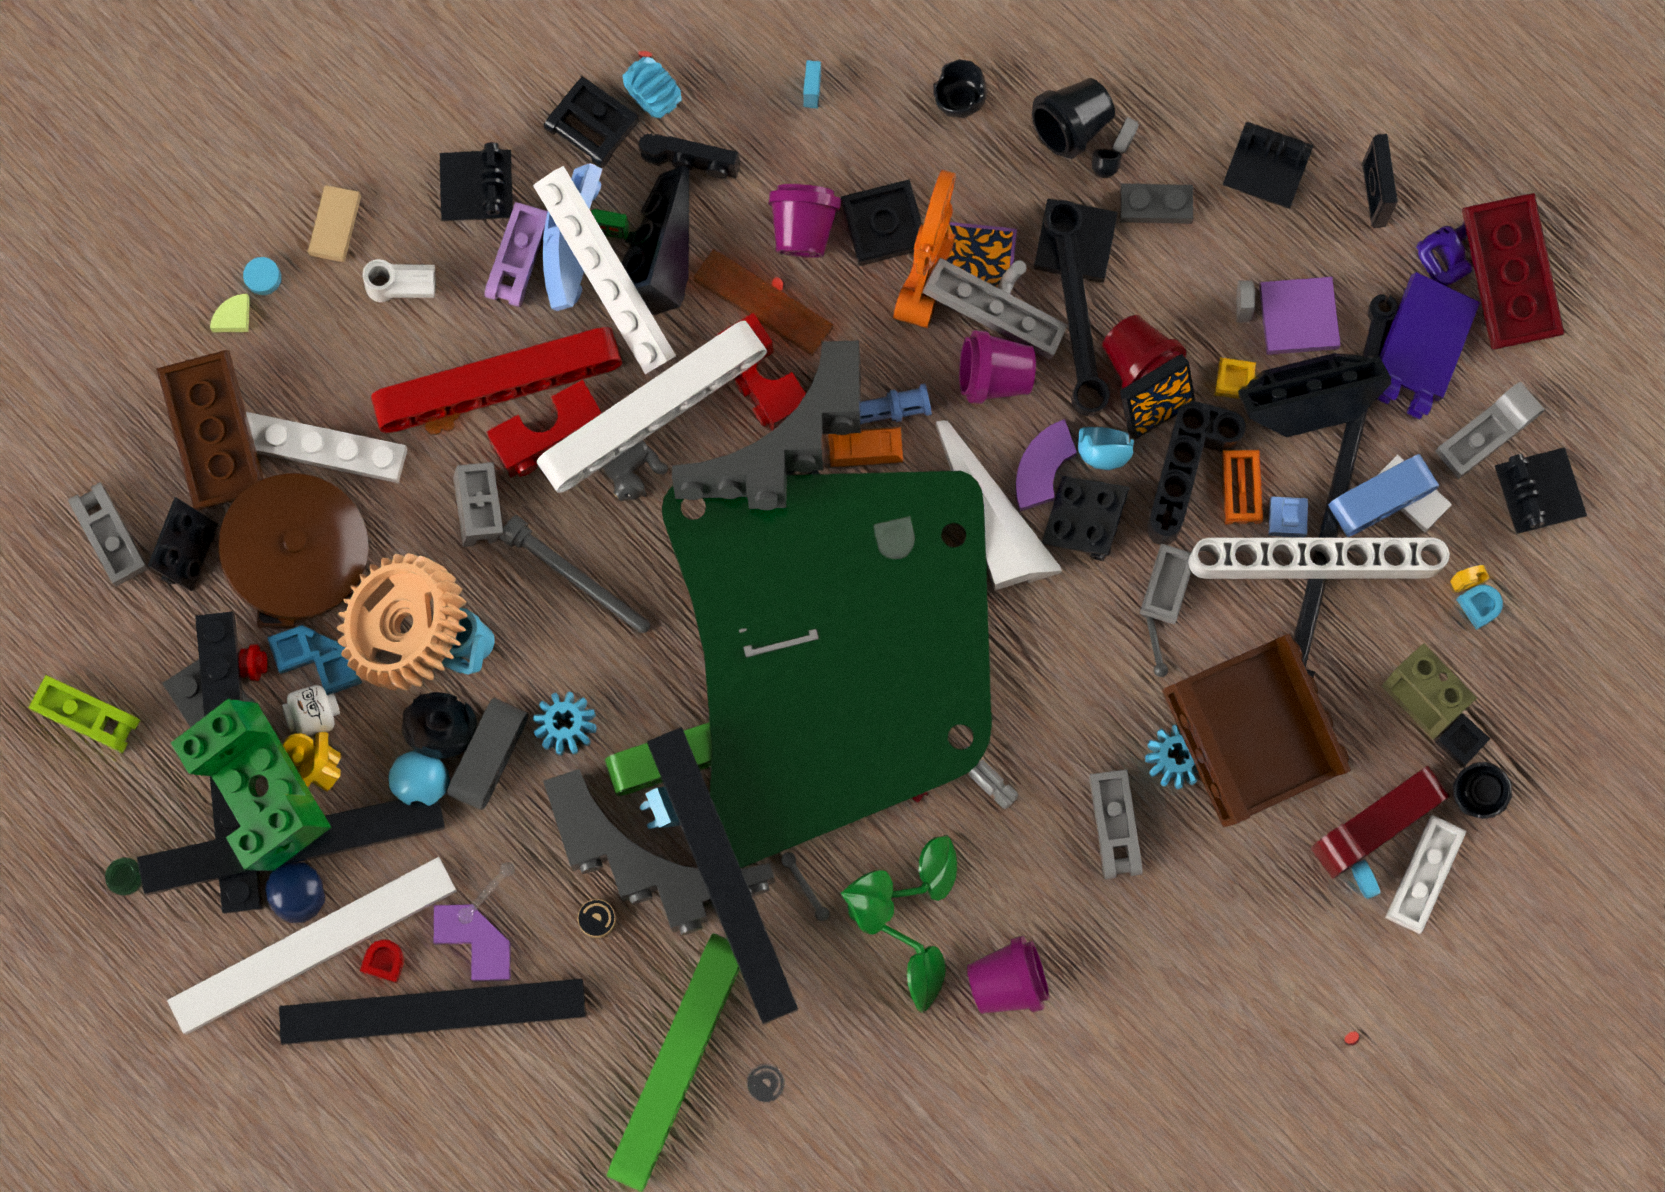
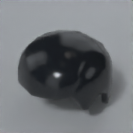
M962 59L942 66L941 76L938 82L933 85L937 107L947 116L967 118L979 111L985 103L988 93L982 70L972 61Z
M1476 762L1459 772L1453 783L1454 800L1461 811L1468 816L1481 819L1494 818L1506 810L1512 799V781L1502 768L1488 762Z

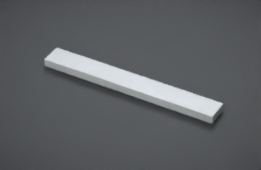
M437 857L168 999V1004L183 1034L187 1035L457 892L441 859Z

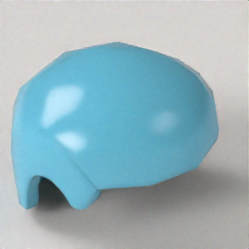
M1103 427L1080 428L1078 451L1081 458L1093 468L1101 470L1120 468L1133 456L1134 440L1130 439L1129 443V434L1127 432Z
M413 750L399 756L394 761L389 771L388 782L391 792L405 804L411 805L413 801H420L429 806L445 795L450 784L448 769L440 759L428 757Z

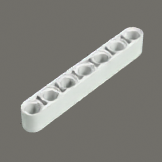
M746 321L734 324L548 449L538 458V466L557 493L569 490L756 364L765 356L767 349Z
M1205 538L1197 542L1193 548L1188 564L1194 575L1204 579H1426L1434 577L1443 569L1449 560L1450 553L1447 545L1437 538ZM1202 551L1212 553L1216 558V564L1211 566L1204 565L1199 560L1198 553ZM1238 551L1249 553L1253 559V564L1248 566L1240 564L1236 560L1235 553ZM1282 551L1286 553L1290 564L1285 566L1277 564L1273 559V552ZM1319 551L1323 553L1327 564L1320 566L1313 563L1310 559V552ZM1356 551L1361 554L1364 561L1363 565L1357 566L1350 563L1347 558V552ZM1430 551L1437 558V565L1426 564L1422 560L1421 552ZM1384 552H1395L1400 558V565L1395 566L1387 563Z

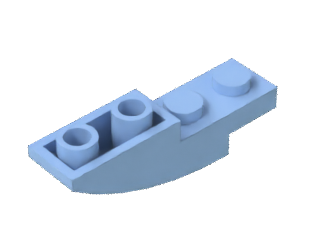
M592 163L574 169L571 178L589 210L592 201L597 197L601 188L599 178L602 168ZM547 211L543 237V272L550 307L555 311H560L573 307L579 300L582 293L580 283L584 270L549 211Z

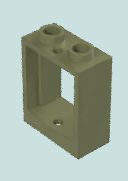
M1425 643L1405 659L1382 684V687L1433 740L1477 699ZM1439 674H1446L1447 680L1441 681Z

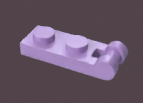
M515 202L486 285V298L492 300L502 298L509 300L510 305L521 307L526 287L543 241L547 211ZM504 275L515 278L513 286L502 284Z

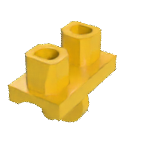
M318 732L315 735L314 742L309 736L302 733L288 736L282 745L293 764L297 766V770L307 787L314 783L328 792L341 775V770L336 767L341 759V753L328 745L329 733Z

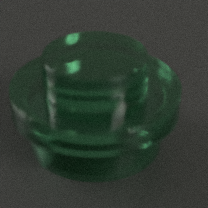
M119 858L113 861L105 873V881L108 888L121 896L135 893L142 885L138 862L131 858Z

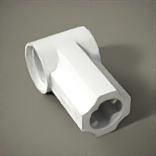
M377 259L367 263L363 269L362 276L366 293L374 301L386 302L392 298H435V265L390 264L386 260ZM377 276L389 278L388 282L381 286L371 283Z

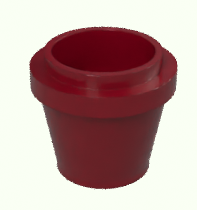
M1132 315L1119 322L1107 334L1102 344V348L1107 353L1123 381L1122 388H1125L1178 355L1183 354L1186 358L1187 354L1186 349L1178 340L1169 339L1142 319L1140 315Z

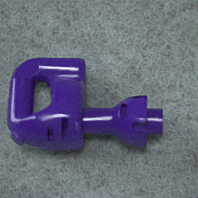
M1464 221L1456 229L1448 225L1441 227L1426 236L1423 241H1419L1416 246L1419 259L1430 278L1445 286L1457 282L1473 270L1471 264L1466 259V250L1462 241L1468 238ZM1432 250L1437 251L1443 262L1448 266L1447 271H1443Z

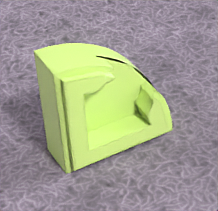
M248 294L233 296L217 308L210 324L212 332L249 331L250 297Z

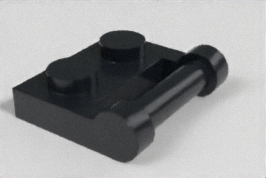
M581 76L545 121L544 129L552 135L559 134L591 157L593 164L603 168L610 161L615 150L639 122V116ZM571 114L606 140L601 146H598L565 122L568 115Z

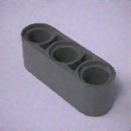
M493 698L490 701L450 782L447 792L449 796L480 810L486 807L525 728L529 713L497 698Z

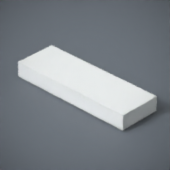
M1431 815L1386 914V919L1418 934L1423 932L1466 834V830Z

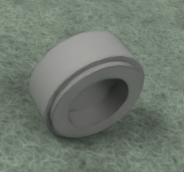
M1126 117L1112 146V150L1121 154L1126 153L1138 129V121Z

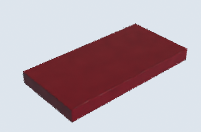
M1535 193L1464 207L1462 214L1491 350L1565 335Z

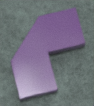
M472 904L434 905L435 945L471 944V980L473 982L511 981V943Z

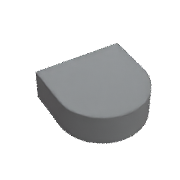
M1239 280L1236 293V322L1249 323L1255 309V286L1252 281Z

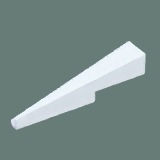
M948 420L936 422V428L951 471L961 470L970 474L978 481L982 489L985 514L986 569L994 591L1024 581L1031 583L1061 573L1060 565Z

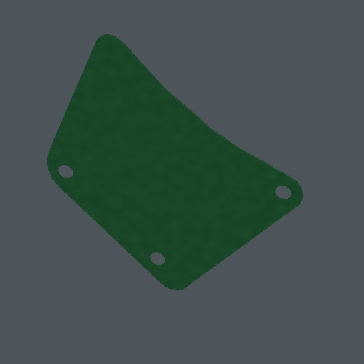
M961 470L787 475L786 508H774L772 510L749 509L748 497H737L735 499L702 498L706 505L705 513L702 517L695 520L688 519L683 515L681 504L684 499H675L673 486L667 491L662 504L663 521L692 600L704 652L712 743L710 796L740 869L949 783L969 773L977 766L990 742L992 714L985 514L982 489L976 479ZM957 523L965 529L966 540L959 547H949L942 541L941 533L946 525ZM740 629H747L744 632H739ZM816 629L819 639L746 658L743 648L745 646L751 645L752 649L808 636L810 635L809 630ZM956 725H965L973 733V742L966 749H956L949 743V731Z

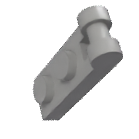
M99 482L91 487L92 491L81 497L77 494L68 499V502L111 582L117 587L148 570V567L117 512L107 490ZM100 504L102 509L89 515L88 509Z
M1128 770L1090 774L1089 780L1104 879L1116 878V874L1129 872L1130 876L1142 875V861ZM1126 847L1127 858L1114 859L1113 849Z

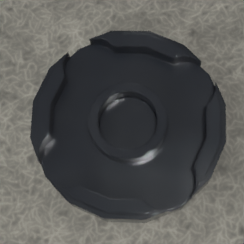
M432 692L418 696L408 708L406 707L402 718V734L406 743L416 752L432 758L445 759L464 752L477 727V718L472 707L466 702L464 705L462 702L457 701V696L449 693Z

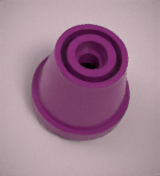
M805 184L778 185L777 190L769 192L768 205L772 206L776 252L795 257H824L835 213L840 211L841 199L834 196L833 190L825 187Z
M974 330L970 337L965 338L960 355L959 385L962 395L967 397L969 403L982 404L987 399L1029 395L1031 393L1036 372V357L1033 346L990 336L988 331Z
M1024 936L1012 938L1010 944L973 963L967 964L970 987L981 1014L1027 1009L1034 1013L1044 1010V1001L1050 999L1046 976L1036 946L1033 941L1027 942Z

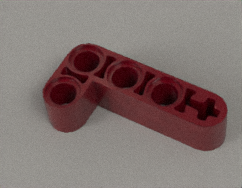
M1426 766L1348 822L1329 832L1310 849L1331 878L1334 879L1447 800L1450 795L1429 766Z

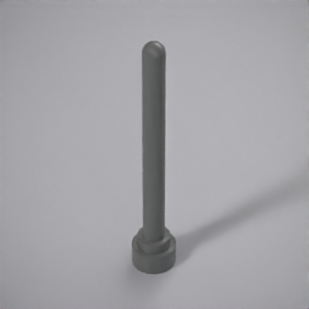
M514 515L504 526L503 534L499 535V538L510 547L515 545L521 548L523 546L640 633L649 631L650 623L647 619L531 535L532 530L528 528L529 523L521 517Z

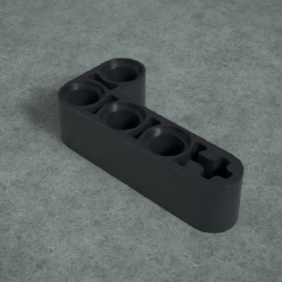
M1192 401L1180 407L1173 425L1147 524V533L1153 542L1159 545L1161 543L1167 545L1177 539L1185 519L1203 447L1219 452L1235 450L1246 431L1245 421L1240 414ZM1193 416L1200 421L1201 426L1196 429L1189 428L1184 424L1183 418ZM1224 425L1230 426L1235 430L1236 436L1226 438L1219 433L1218 428ZM1185 450L1191 455L1192 460L1182 463L1175 458L1174 452ZM1176 484L1181 487L1183 495L1172 497L1166 492L1165 486ZM1165 510L1172 511L1168 531L1161 529V521Z

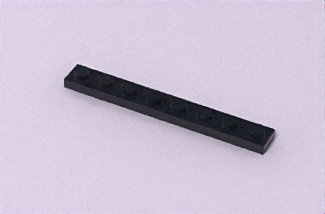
M233 611L195 616L204 717L227 699L243 701L236 619ZM210 776L215 840L228 837L241 826ZM259 871L219 879L223 914L262 910Z

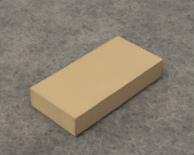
M324 185L308 249L310 256L345 262L361 199L359 191Z

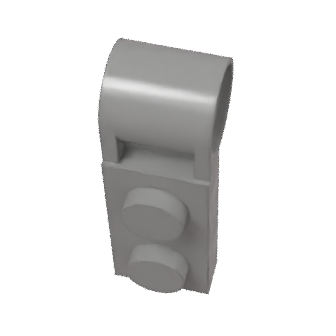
M1519 382L1505 392L1487 410L1440 445L1435 452L1456 477L1460 479L1534 421L1545 409L1523 383Z

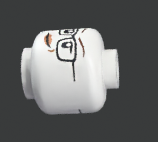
M313 685L289 693L287 703L282 705L290 733H302L309 737L315 736L318 732L331 731L335 724L333 716L340 715L334 693L327 695L324 688L320 685Z

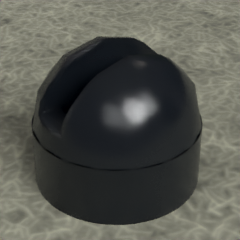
M1110 149L1094 150L1092 157L1093 171L1101 178H1110L1118 172L1122 155Z

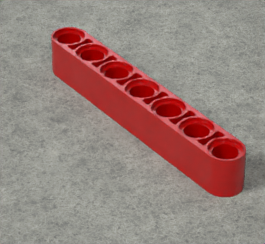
M600 327L384 387L372 393L371 401L379 430L383 433H393L608 373L619 368L623 362L613 329L610 327Z

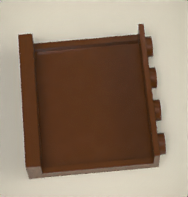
M1290 633L1162 689L1223 828L1238 824L1260 811L1351 771L1348 764V753L1337 740L1333 731L1332 717L1323 708L1317 695V684L1313 677L1307 673L1302 662L1301 648L1292 639Z

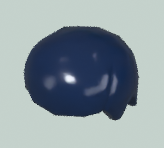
M296 862L278 867L269 875V880L266 882L268 903L273 912L288 923H304L317 916L325 903L326 896L320 876L314 868L304 862Z

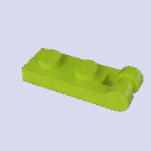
M45 675L28 707L33 712L122 754L128 745L125 741L130 731L136 730L140 719ZM109 719L118 722L112 735L103 731Z

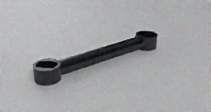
M1061 200L1049 207L1044 219V227L1047 234L1055 239L1070 332L1077 384L1071 394V402L1074 409L1081 415L1095 416L1106 407L1110 398V391L1107 384L1098 378L1076 237L1082 223V213L1073 202ZM1056 210H1060V213L1069 215L1072 222H1076V225L1070 231H1058L1050 222L1051 214ZM1087 385V388L1095 389L1099 396L1104 398L1103 402L1093 409L1084 407L1078 400V391L1081 386Z

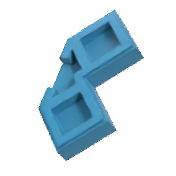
M303 625L267 637L280 674L315 662L327 695L362 684L361 678L356 675V671L347 666L349 660L341 655L345 647L341 646L336 640L325 637Z

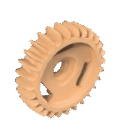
M407 553L404 557L403 555L395 554L392 560L382 558L381 568L370 564L371 574L369 576L359 574L362 582L359 586H350L354 591L351 599H343L348 604L347 610L338 613L339 616L345 618L344 623L336 627L338 631L345 634L337 642L345 647L341 655L349 660L347 666L356 671V675L369 683L394 691L398 688L409 690L411 684L421 687L423 677L428 680H434L433 670L435 668L441 671L445 670L442 661L445 658L454 659L450 650L453 645H461L456 636L458 632L466 630L459 625V621L467 617V614L459 609L466 604L465 599L459 596L462 588L455 583L456 578L447 572L445 567L421 555L416 556ZM432 597L434 601L433 621L430 606V601ZM412 615L413 625L411 629L402 634L400 630L401 622L405 617ZM385 651L400 655L402 658L397 663L384 664L378 662L375 656L377 652Z

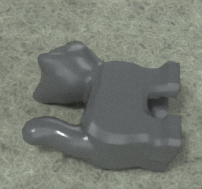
M644 440L602 467L606 475L613 480L615 487L613 494L620 501L636 500L640 496H647L643 481L638 475L632 473L645 462L657 474L664 475L668 471V466L660 462L657 454Z

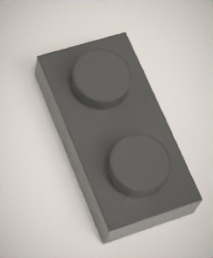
M1121 183L1120 222L1192 224L1193 185Z

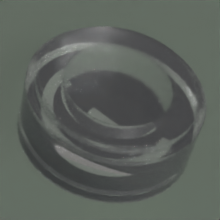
M760 1064L750 1071L747 1077V1089L755 1100L762 1103H770L782 1095L785 1088V1079L779 1068L772 1064Z

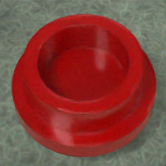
M251 644L249 648H242L240 650L239 670L242 678L259 681L261 674L267 672V654L265 651H261L258 644Z

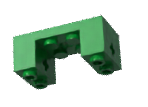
M227 699L171 742L188 774L211 776L240 824L241 827L226 837L244 870L274 871L332 828L258 703ZM264 776L268 780L269 787L267 793L260 797L256 792L255 785L257 780Z

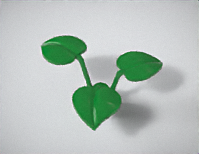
M948 835L934 837L924 846L919 858V876L923 884L919 887L893 891L890 875L883 870H874L859 877L841 892V895L848 903V913L851 920L856 921L864 933L873 935L883 931L915 949L917 954L913 955L908 961L907 982L914 1004L918 1011L922 1013L932 1005L943 986L946 970L942 952L936 946H928L924 949L921 943L885 924L891 920L894 914V903L891 900L893 898L923 894L928 891L932 900L940 901L949 894L956 879L957 857L953 843Z

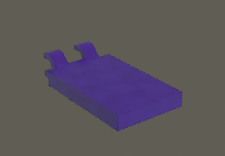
M1418 272L1412 274L1380 354V358L1391 376V385L1377 400L1389 404L1391 399L1396 400L1400 388L1403 386L1415 392L1407 414L1419 420L1423 414L1427 416L1432 408L1433 399L1440 401L1445 396L1480 302Z

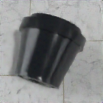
M1088 78L1057 91L1047 90L1035 97L1033 101L1032 121L1038 136L1050 151L1067 159H1073L1083 153L1087 143L1115 117V107L1109 93L1100 82L1093 78Z

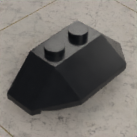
M1333 353L1264 370L1253 378L1246 387L1238 390V394L1249 419L1285 437H1291L1357 420L1391 385V376L1380 356L1369 355L1366 358L1355 354Z

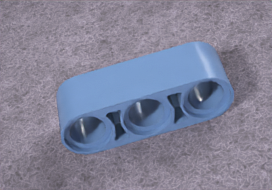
M1418 454L1345 492L1331 501L1328 506L1345 535L1350 537L1435 491L1439 484L1422 456Z

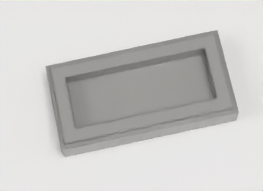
M1161 543L1139 614L1175 625L1191 574L1188 564L1191 552Z

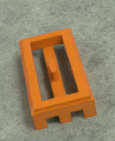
M1223 450L1222 475L1225 524H1233V522H1239L1240 524H1247L1248 522L1262 524L1260 450ZM1231 459H1236L1239 513L1235 514L1233 511ZM1245 459H1251L1254 513H1247Z

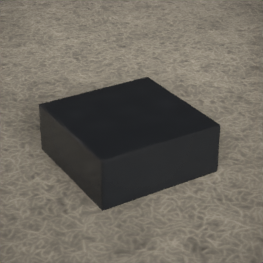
M1462 713L1435 743L1458 764L1464 767L1491 738Z

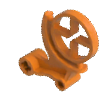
M942 169L938 176L924 225H920L915 241L913 266L900 290L893 319L928 328L930 325L936 300L922 293L936 262L939 258L947 261L954 245L956 234L950 232V220L953 213L951 198L956 173Z

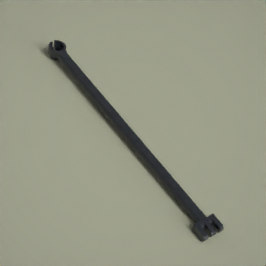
M1385 294L1374 297L1368 307L1367 312L1371 323L1363 357L1367 358L1369 355L1380 356L1388 326L1393 322L1398 310V303L1392 296L1389 297L1386 303L1390 307L1389 312H1382L1378 307V304L1384 303L1386 299ZM1368 409L1357 420L1347 422L1345 425L1318 538H1337L1340 525L1328 504L1349 491ZM1315 551L1312 562L1320 566L1326 565L1327 560L1324 554ZM1308 579L1293 639L1301 648L1302 662L1305 668L1327 579ZM1306 669L1307 673L1314 678L1315 671Z

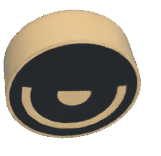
M593 899L583 904L580 908L578 924L587 936L603 938L613 931L616 925V914L612 906L606 901Z

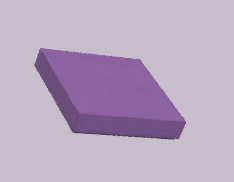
M1332 277L1260 282L1259 292L1267 355L1337 350L1340 348Z

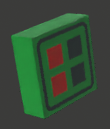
M598 209L591 210L605 236L626 240L629 232L626 214Z

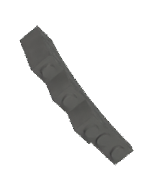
M859 340L822 342L819 367L810 389L798 407L777 428L760 440L729 455L698 463L672 465L675 499H735L737 497H748L749 509L772 510L774 508H786L787 471L810 472L812 470H824V434L846 435L849 433H861V360Z
M579 769L543 781L569 864L573 871L580 869L581 874L590 873L602 868V862L609 860L623 902L630 900L631 904H638L653 898L651 892L658 890L672 932L680 930L681 935H687L703 928L701 923L708 921L704 906L711 904L712 909L715 908L698 868L681 866L662 859L630 841L600 810L591 797ZM770 863L741 869L752 897L769 891V884L775 883Z

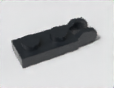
M647 133L640 137L641 139L638 144L642 159L648 162V164L652 163L653 165L660 166L666 162H671L675 168L685 165L689 168V171L692 168L704 170L708 175L719 179H725L727 176L737 178L740 160L739 154L736 151L671 136L652 135V133Z

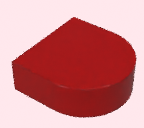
M378 940L368 947L360 972L398 983L404 965L403 951L393 941Z

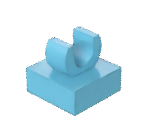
M657 787L647 792L648 801L643 802L640 805L641 811L651 809L653 811L655 820L647 824L648 829L680 826L665 787Z

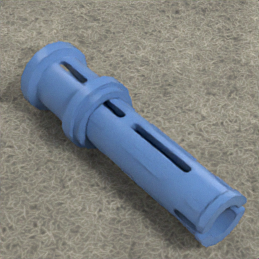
M926 383L920 384L917 389L897 392L895 389L890 390L889 393H886V397L861 402V424L889 418L892 421L901 422L902 417L922 413L926 416L932 415Z

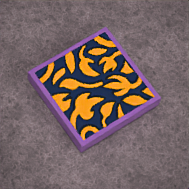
M950 222V232L956 234L947 261L997 287L1003 274L1014 263L1017 229Z

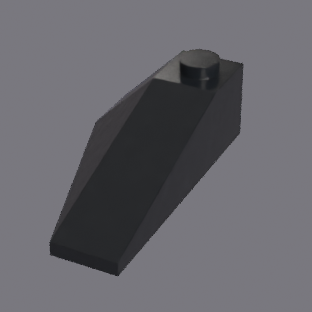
M685 165L661 173L658 176L641 209L642 215L645 216L642 223L635 232H630L625 240L630 246L621 264L653 315L681 307V303L685 298V289L689 278V168Z

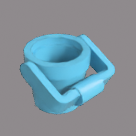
M459 608L467 614L466 618L459 621V625L464 627L466 631L457 633L456 639L461 645L452 646L450 653L454 659L445 658L442 664L455 672L469 675L481 670L483 659L489 656L493 650L495 638L493 632L480 621L477 615L468 609Z

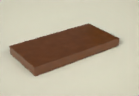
M223 350L156 368L193 508L201 510L234 501L248 487L264 479L230 351Z

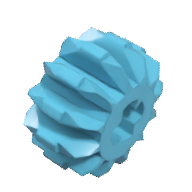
M642 57L638 62L635 61L629 66L628 71L622 75L624 87L629 91V95L651 117L662 118L665 114L673 111L682 100L680 88L676 85L675 80L653 58Z
M567 692L564 702H561L558 694L553 693L551 696L554 705L550 706L546 702L541 701L539 706L546 714H536L533 716V721L542 725L534 730L536 738L546 737L542 743L543 748L546 750L556 743L557 755H563L566 745H569L573 754H577L578 747L576 742L580 741L586 746H589L591 743L584 732H596V725L588 722L596 714L593 709L584 710L588 703L584 697L574 703L573 692ZM560 718L563 720L570 718L573 726L570 729L566 727L560 729L557 721Z
M1178 725L1172 726L1171 737L1164 729H1160L1157 732L1159 741L1151 739L1147 744V747L1155 753L1147 754L1145 762L1157 764L1150 770L1149 774L1151 777H1154L1162 772L1164 776L1160 784L1164 787L1169 783L1170 778L1174 779L1176 789L1183 787V777L1189 784H1196L1197 777L1195 773L1199 774L1183 736L1180 735ZM1174 749L1178 750L1179 756L1186 757L1180 765L1176 764L1175 758L1168 757Z

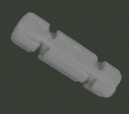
M984 760L979 761L977 766L970 771L969 776L989 796L993 794L995 796L994 800L1003 809L1010 807L1017 799V792L1009 784L1005 786L1003 784L1004 779Z

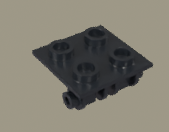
M1246 121L1222 185L1290 209L1314 145Z
M489 142L484 144V149L481 151L440 153L441 221L510 218L513 210L511 149L501 150L497 143Z
M1565 447L1525 458L1523 454H1517L1508 458L1509 462L1494 466L1516 534L1587 516Z
M1062 476L1043 536V545L1091 553V558L1104 561L1105 556L1110 555V549L1117 533L1123 507L1126 504L1129 487Z
M174 497L148 567L162 574V581L173 585L177 583L187 590L193 591L197 578L201 574L202 565L209 547L214 540L218 523Z

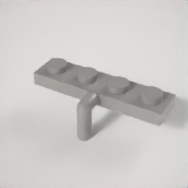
M939 258L922 291L927 296L1017 343L1033 346L1036 353L1048 359L1054 356L1068 326L1062 321L1010 295L1015 282L1026 271V264L1021 260L1015 261L1007 269L998 286L995 287Z

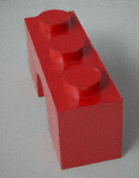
M754 312L740 320L746 321L767 349V353L760 361L773 354V342ZM758 361L735 377L734 382L743 397L750 395L756 404L753 412L763 427L769 425L773 431L798 407L806 393L792 372L776 380L762 377L756 370L760 363Z
M583 380L551 396L553 406L558 414L557 421L551 429L545 432L531 431L524 425L520 416L516 415L486 431L490 443L510 478L516 475L523 477L537 469V460L544 452L602 414Z

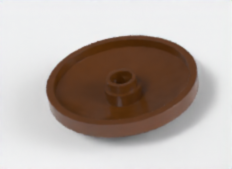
M285 473L270 476L254 483L234 500L222 522L218 548L224 576L241 600L253 609L274 618L304 620L333 610L344 602V598H348L353 593L350 586H357L361 580L359 574L364 573L367 564L369 542L362 515L354 502L342 490L332 483L312 475Z

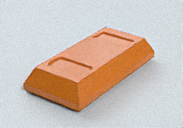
M901 427L861 429V433H849L846 435L828 434L831 467L903 463Z

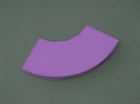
M1065 419L1054 423L1039 433L1029 444L1021 458L1015 483V494L1019 512L1054 501L1053 480L1055 473L1064 462L1075 457L1077 454Z

